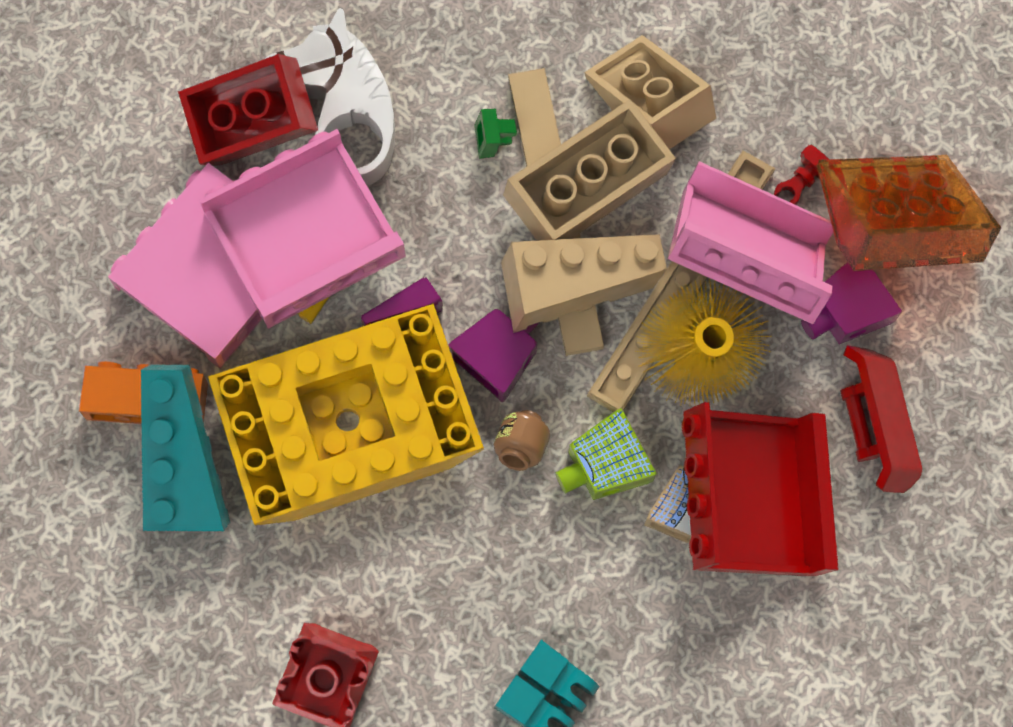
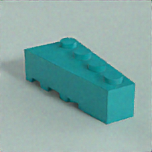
M148 365L141 369L143 531H225L230 524L228 509L225 507L222 486L219 475L216 473L211 454L212 448L204 427L203 414L190 365Z

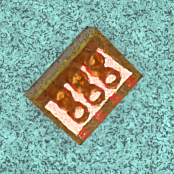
M948 155L818 161L817 169L836 244L853 271L981 263L985 261L1002 228Z

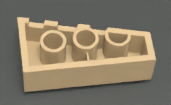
M660 234L511 242L501 261L513 333L524 330L529 325L535 323H546L556 320L559 316L576 310L581 312L605 301L612 302L653 289L667 270Z

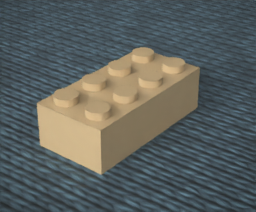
M629 99L507 180L503 196L537 241L572 239L666 176L676 158L632 100Z

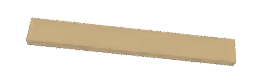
M545 68L508 74L526 167L561 145ZM578 234L572 239L581 238L580 234ZM595 305L591 309L581 312L576 310L558 317L566 356L604 349Z
M742 151L728 175L763 190L773 175L775 168ZM672 261L589 390L587 397L612 412L620 408L624 411L647 375L648 371L646 370L653 365V363L642 364L653 358V356L644 355L650 353L635 351H655L642 348H653L643 346L657 345L641 344L657 343L641 341L646 340L642 338L655 335L647 333L648 331L656 332L650 330L651 328L665 332L660 328L653 327L654 325L662 327L656 324L655 321H652L651 318L660 322L653 314L665 320L658 313L660 312L665 315L658 306L664 310L665 308L662 303L669 307L665 299L671 303L669 296L675 300L673 293L679 298L677 290L684 299L681 286L688 296L687 286L692 296V285L696 297L695 281L700 291L701 286H703L708 277Z

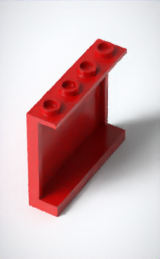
M703 402L684 411L682 421V433L685 437L686 448L684 471L688 480L689 498L687 500V513L690 516L691 528L689 551L693 560V570L793 576H819L839 570L826 415L812 412L800 418L717 411L710 410V402Z

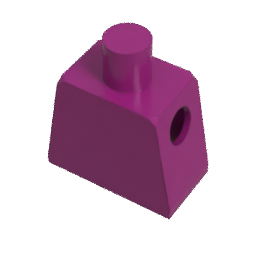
M859 252L825 281V283L832 285V295L814 324L801 320V324L805 333L812 340L830 331L840 345L891 325L897 320L902 310L864 256Z
M494 309L452 340L448 346L453 360L503 403L537 352V342L529 334L539 323L529 325L526 329L513 333L511 319L499 309Z

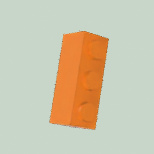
M107 361L98 362V366H85L79 412L86 420L141 424V369L149 364H139L136 369L121 368L120 364ZM191 368L204 423L208 382L205 376L199 373V370Z

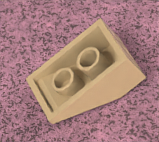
M643 35L584 72L586 79L611 110L631 99L669 150L716 119L711 85Z

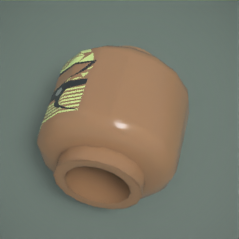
M522 410L521 412L510 413L501 422L494 440V450L499 456L500 462L506 467L517 471L527 470V468L538 465L542 460L550 439V430L545 422L542 421L541 416L533 411Z

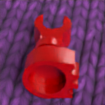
M812 144L808 145L801 152L800 157L804 167L799 166L794 171V177L779 183L774 191L775 196H778L784 190H788L794 196L789 202L797 205L800 194L805 187L810 188L815 183L814 177L816 176L822 180L828 174L826 165H833L832 162Z

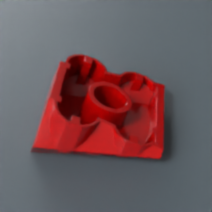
M304 623L298 638L292 642L289 651L290 659L283 677L279 680L272 704L328 727H350L379 651L371 644L329 630L318 624Z

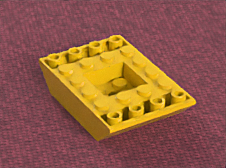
M434 304L208 376L255 526L296 521L449 470L484 450ZM344 412H353L359 417V424L351 431H343L337 426L338 417Z

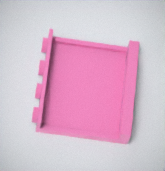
M338 129L330 133L321 132L316 134L308 141V144L296 150L288 149L281 152L274 158L273 162L261 168L252 167L243 172L238 180L226 186L224 184L217 185L209 189L205 196L199 199L208 221L268 329L406 257L403 241L397 231L393 232L342 144Z
M699 161L682 193L668 259L814 324L832 295V285L823 282L826 244L835 231L837 224Z
M208 163L201 171L197 170L189 177L186 189L177 199L172 198L166 203L161 211V217L152 227H146L139 234L136 245L127 256L122 255L114 262L108 278L115 289L118 291L123 290L205 353L210 362L221 368L259 324L262 317L199 202V199L204 197L209 189L217 185L224 184L226 186L234 182Z

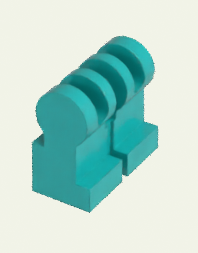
M541 639L518 672L527 679V682L516 675L494 706V709L522 727H548L547 722L549 719L555 720L563 727H573L575 722L566 715L564 709L560 706L555 707L545 700L549 692H552L561 699L560 703L562 705L572 707L582 713L587 705L571 692V686L575 685L591 696H594L600 686Z

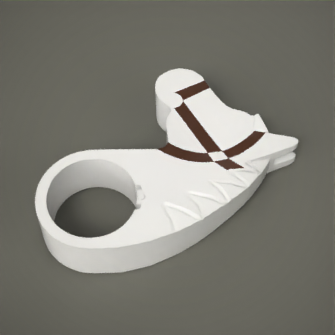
M339 8L329 25L313 26V32L307 36L302 44L291 49L272 53L266 58L277 54L297 58L308 97L324 100L317 126L318 131H316L315 135L321 132L330 133L336 129L340 131L347 127H353V124L358 123L370 126V130L380 138L382 148L378 156L368 165L357 168L366 185L370 186L384 176L392 160L395 147L393 107L386 81L378 65L364 44L355 35L347 31L344 11Z

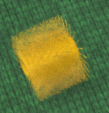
M706 281L705 301L702 286L701 296L699 290L697 291V300L692 285V296L687 286L688 296L681 286L684 297L683 301L681 294L677 290L679 298L673 293L675 300L671 296H669L671 303L665 299L669 307L663 303L662 305L665 310L658 306L662 312L666 313L663 315L658 312L662 317H665V320L655 314L653 315L660 322L651 318L656 324L662 326L654 325L653 327L660 328L665 332L651 328L650 330L656 332L648 331L647 333L655 335L642 338L652 337L650 339L661 340L649 341L657 343H641L657 345L643 346L653 348H642L655 351H635L650 353L644 354L653 356V358H650L651 360H648L649 363L660 361L646 371L674 359L673 362L656 372L658 373L676 362L652 384L664 377L667 380H674L675 383L670 391L672 392L674 388L675 392L678 386V395L682 390V398L686 386V391L688 392L691 384L689 400L691 403L693 386L694 404L697 384L699 404L700 387L703 402L704 391L708 399V388L712 400L713 392L718 400L717 389L722 399V391L728 398L725 388L731 395L730 387L736 392L734 385L739 388L736 381L746 389L741 379L746 383L748 382L743 376H740L743 372L741 369L749 372L751 375L753 374L744 366L746 363L743 361L754 366L756 364L740 356L760 364L762 363L755 360V358L749 357L752 355L760 358L761 356L750 354L759 350L753 351L755 349L741 347L764 348L748 346L766 344L749 343L762 341H749L761 339L747 337L772 336L754 335L760 334L755 332L761 331L748 332L751 329L757 328L755 325L744 327L759 317L731 328L752 314L750 313L729 325L751 305L739 312L738 310L733 312V309H730L731 302L727 308L726 306L723 308L725 302L722 300L723 289L718 304V295L714 304L716 297L715 283L713 300L710 283L708 306ZM746 301L744 303L742 302L741 304L737 303L736 306L738 308H741L746 303Z

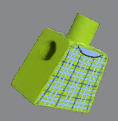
M622 408L613 412L569 445L568 451L573 464L555 472L558 483L565 494L585 484L593 500L647 485L654 481L657 474Z

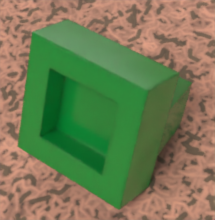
M496 108L481 109L474 124L479 159L495 157L499 146L512 144V137H515L517 134L515 120L497 119Z

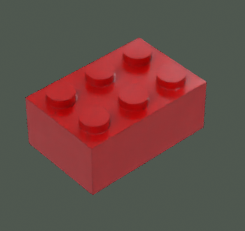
M277 54L178 91L200 165L210 163L212 166L227 164L318 131L297 58Z

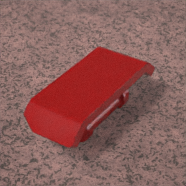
M847 345L843 355L857 363L861 383L840 390L842 400L846 402L857 447L855 452L857 461L863 462L881 458L883 469L876 481V486L883 492L905 493L921 477L922 465L896 364L891 358L876 351ZM864 396L877 442L876 445H872L861 397Z

